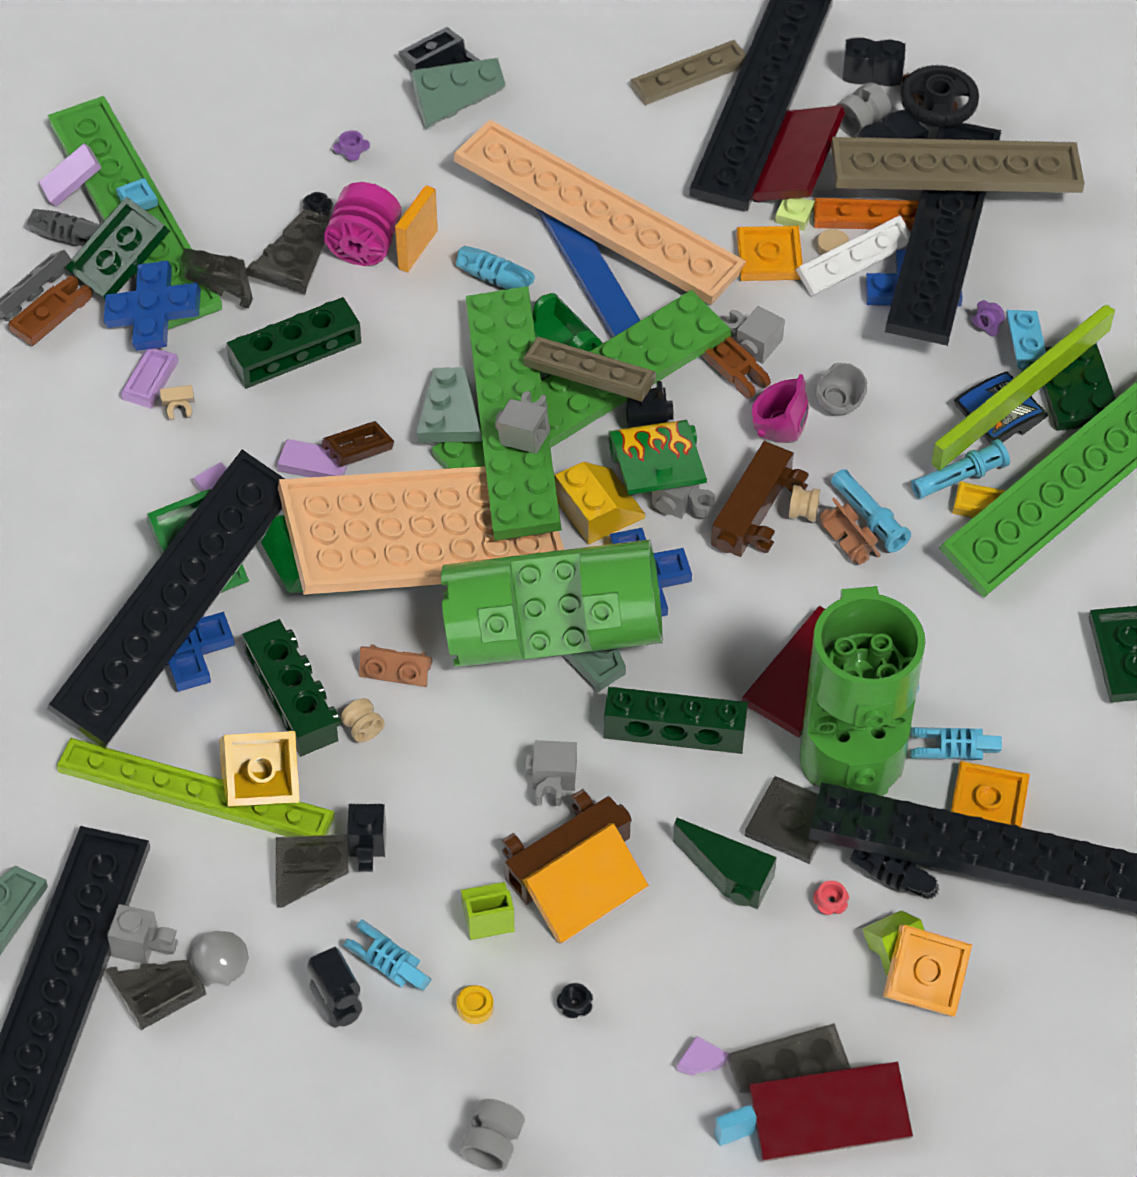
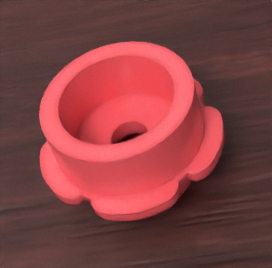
M826 881L814 892L813 901L818 905V910L823 914H841L848 907L849 894L845 887L837 881ZM828 898H834L835 900L830 902Z

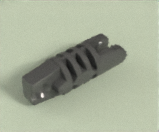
M33 209L27 221L29 230L48 238L73 243V245L84 246L101 226L85 218L42 209Z

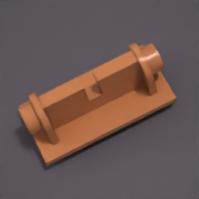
M835 497L832 498L836 508L832 511L827 509L820 515L821 525L830 533L835 541L845 534L848 535L838 544L852 562H857L859 565L865 563L869 559L868 554L872 551L880 557V553L874 546L879 541L867 526L861 529L856 524L859 517L848 503L841 506Z
M371 644L370 647L361 646L359 677L427 687L428 670L432 666V657L426 656V652L421 654L405 651L397 652L392 649L376 647L374 644Z

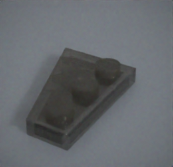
M304 209L282 231V235L273 244L270 243L256 261H252L247 266L245 275L306 294L326 244L324 232L330 217Z
M835 1023L728 1053L727 1056L739 1093H749L748 1086L750 1084L851 1069Z

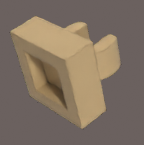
M192 385L160 389L162 406H168L167 415L170 420H174L173 411L177 406L184 407L187 418H191L192 408L189 403L195 402Z

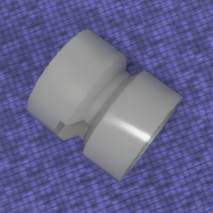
M872 82L865 83L854 91L852 95L847 96L836 104L842 105L845 111L840 128L851 137H858L863 127L880 122L891 113V103L887 94L880 86Z
M495 1099L481 1100L471 1121L473 1128H469L460 1148L461 1155L468 1162L482 1169L497 1172L505 1170L514 1150L511 1140L518 1139L525 1122L523 1114L505 1102Z

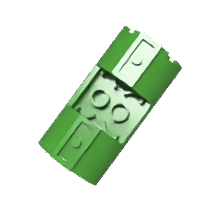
M651 540L444 564L442 566L441 584L447 585V590H444L443 593L444 600H442L444 626L450 655H457V659H454L455 667L663 643L660 589Z
M877 586L841 589L840 599L829 605L816 623L801 737L800 763L806 778L813 786L816 784L820 787L821 782L883 796L898 778H901L904 770L925 650V633L919 619L907 606L893 598L879 595Z

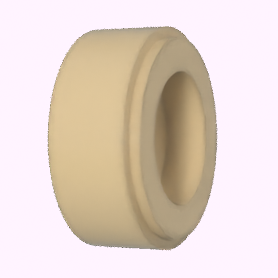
M837 229L825 230L818 237V252L820 255H823L848 242L849 238L843 231Z

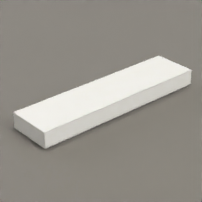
M899 215L799 266L796 271L812 297L896 254V250L907 248L911 233Z

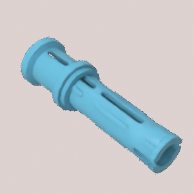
M1001 440L991 441L990 446L979 451L970 450L965 454L964 459L950 464L940 471L936 470L912 480V490L915 496L921 500L925 496L971 476L978 479L984 477L989 470L999 466L1002 468L1009 466L1010 458L1008 451Z
M847 469L838 471L832 477L831 484L867 521V527L871 532L877 534L885 542L884 547L888 552H897L908 543L911 538V531L907 527H902L894 519V513L890 509L882 508Z

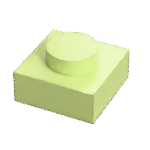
M805 198L783 199L776 213L775 223L784 226H799V230L805 231L813 213L815 201Z

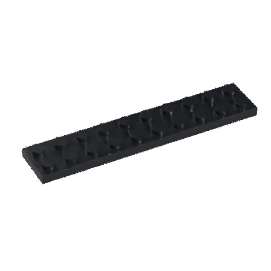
M833 0L769 1L690 185V197L746 211L749 210L754 191L787 112L793 103L832 8Z
M963 122L949 127L940 126L936 139L1000 141L1002 130ZM922 190L887 318L886 333L948 346L987 191Z
M241 449L49 703L47 709L106 749L270 527L275 516H278L283 509L278 492L279 479L285 478Z
M821 782L808 839L1137 913V853Z
M84 826L79 828L0 1032L1 1164L32 1170L111 956L107 935L119 904L129 906L150 850L149 840Z

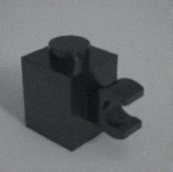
M657 381L656 388H650L643 401L626 397L627 428L665 423L668 420L674 419L673 401H667L666 390L663 388L661 381Z
M385 804L348 805L347 839L349 857H357L358 872H373V857H385L387 827Z

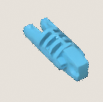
M465 245L458 250L456 266L486 282L489 281V283L497 284L498 287L505 289L530 286L534 283L535 275L531 270L525 269L512 261L498 257L488 251Z
M911 727V736L920 739L937 738V748L917 747L911 749V758L982 760L983 753H999L1002 750V737L983 735V729Z
M360 919L356 925L359 931L368 937L371 936L375 941L368 951L364 950L362 945L355 940L348 938L343 946L370 966L377 968L400 987H403L406 981H409L424 991L432 979L416 968L421 960L409 951L399 947L389 937L365 920Z

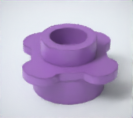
M355 130L343 132L339 137V142L334 144V151L344 154L350 161L358 160L360 154L370 148V142L366 139L363 140V135Z
M981 300L977 303L978 311L972 317V322L976 327L986 330L989 336H996L999 333L998 327L1005 320V313L997 303H988L986 300Z

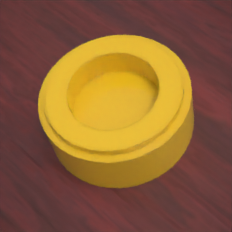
M471 985L461 990L458 994L457 1012L463 1021L470 1024H480L487 1021L493 1014L494 999L487 988L480 985Z

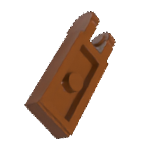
M72 275L68 276L58 285H53L9 321V329L19 338L34 346L78 308H82L88 303L93 295V290L87 285L77 289L79 285L78 279Z
M731 336L714 348L707 349L701 355L731 384L734 383L737 390L748 399L756 395L753 384L745 377L746 374L749 373L752 380L761 388H766L771 383L768 373Z

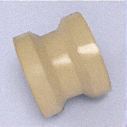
M794 485L789 518L796 519L802 516L806 517L808 521L815 522L821 489L814 488L811 491L803 490L801 486Z
M367 698L358 699L350 703L341 714L343 724L352 729V737L361 743L373 739L381 732L385 725L383 718L378 713L373 712L374 706Z

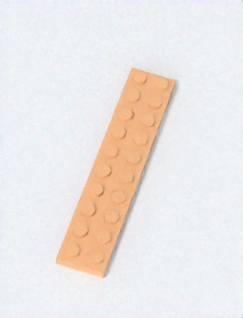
M492 120L485 123L454 153V162L682 290L686 292L692 290L702 301L709 305H712L733 283L746 265V261Z

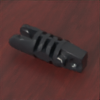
M856 849L851 854V863L872 876V878L903 893H906L908 890L927 899H933V897L939 894L938 891L940 889L938 888L939 884H937L936 877L918 868L919 864Z

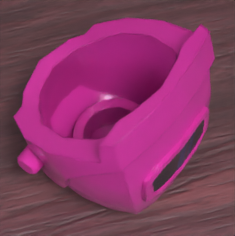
M799 374L797 379H788L774 383L764 389L763 393L755 400L752 405V423L759 437L778 443L793 442L799 439L809 411V402L805 389L806 383L802 374Z

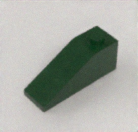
M677 818L674 823L673 842L725 897L730 898L740 906H750L758 909L775 876L777 857Z

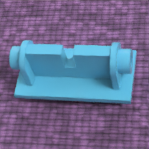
M1006 310L1017 367L1019 370L1024 371L1046 353L1037 311Z

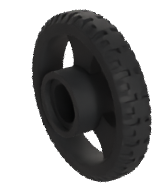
M931 65L918 68L905 78L901 87L900 100L904 110L909 112L919 122H922V124L949 127L965 122L975 113L979 103V91L975 81L968 74L962 72V70L947 65ZM912 94L924 96L923 108L913 100ZM967 96V103L962 108L953 111L955 97Z

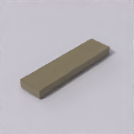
M732 40L632 78L630 87L642 103L648 105L741 69L746 54L738 43Z
M542 337L536 338L523 358L524 366L638 401L644 400L656 380V371Z

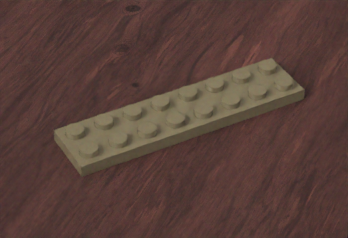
M832 137L831 150L836 188L1083 193L1085 185L1077 142Z

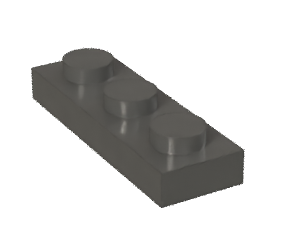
M65 250L49 255L0 297V318L5 317L8 320L22 310L20 306L22 302L26 299L30 301L44 291L43 284L48 280L51 282L55 281L66 272L64 266L72 259Z

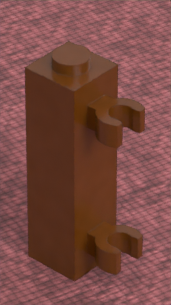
M763 441L712 524V546L717 547L724 553H731L739 557L743 555L749 543L761 552L768 553L774 544V541L771 539L775 534V530L768 526H760L783 486L791 493L793 492L794 485L801 486L803 490H806L808 484L805 482L809 474L801 469L792 470L794 452Z
M584 789L579 790L571 796V799L575 802L571 805V809L577 815L576 817L527 848H524L522 842L514 833L501 840L505 846L502 849V853L507 858V861H505V881L521 900L528 905L534 900L522 880L608 824H615L624 842L630 839L632 819L628 810L622 804L617 805L609 795L594 804Z

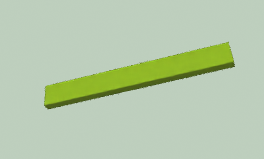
M1107 304L1103 305L934 443L931 465L939 471L942 470L1110 332L1115 310Z
M71 737L57 764L58 772L322 847L335 819L333 810L304 802L228 807L221 779L114 749H105L102 746Z

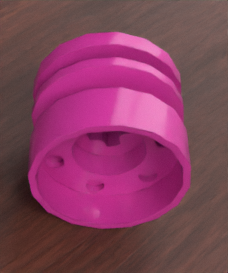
M367 182L350 183L343 187L339 194L334 212L324 232L325 243L338 258L350 264L360 266L376 265L383 261L387 255L389 245L393 239L392 236L395 233V226L402 216L401 205L397 198L387 189L376 184Z

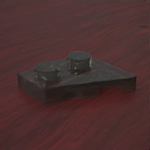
M184 249L181 261L186 279L198 285H203L220 296L226 291L241 299L240 306L249 309L253 296L243 259L208 253L203 250Z
M347 834L275 837L277 908H283L349 874Z

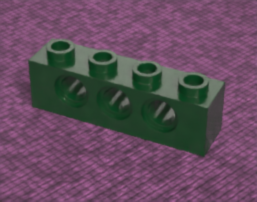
M341 297L227 342L229 363L244 388L247 389L361 344L360 322L345 298Z
M277 619L243 633L245 655L285 730L295 731L296 750L299 756H304L338 742L337 727L341 726L339 715L334 706H327L325 702L327 696L324 687L319 680L314 682L311 676L313 673L307 656L305 654L300 656L297 648L299 646L292 629L286 630L282 621Z
M608 686L603 738L742 754L748 702Z

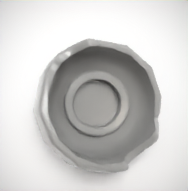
M834 363L819 377L815 389L816 398L824 409L834 415L849 414L857 409L864 400L867 393V379L862 370L852 364Z
M213 931L203 935L194 945L189 965L192 976L206 987L213 983H222L228 986L232 981H235L244 974L249 959L246 944L239 936L232 932Z

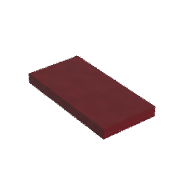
M842 105L788 110L754 191L753 197L755 201L811 196L831 149L832 137H836L844 118L845 111Z
M820 605L742 696V701L748 702V708L798 738L802 735L815 626L820 615L825 610Z
M898 1061L756 1083L748 1086L752 1108L757 1116L756 1132L762 1162L911 1139L913 1137Z

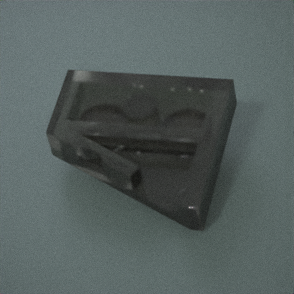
M188 960L169 961L163 965L156 963L140 964V969L118 971V967L106 969L108 979L140 1030L147 1028L206 995L205 986Z

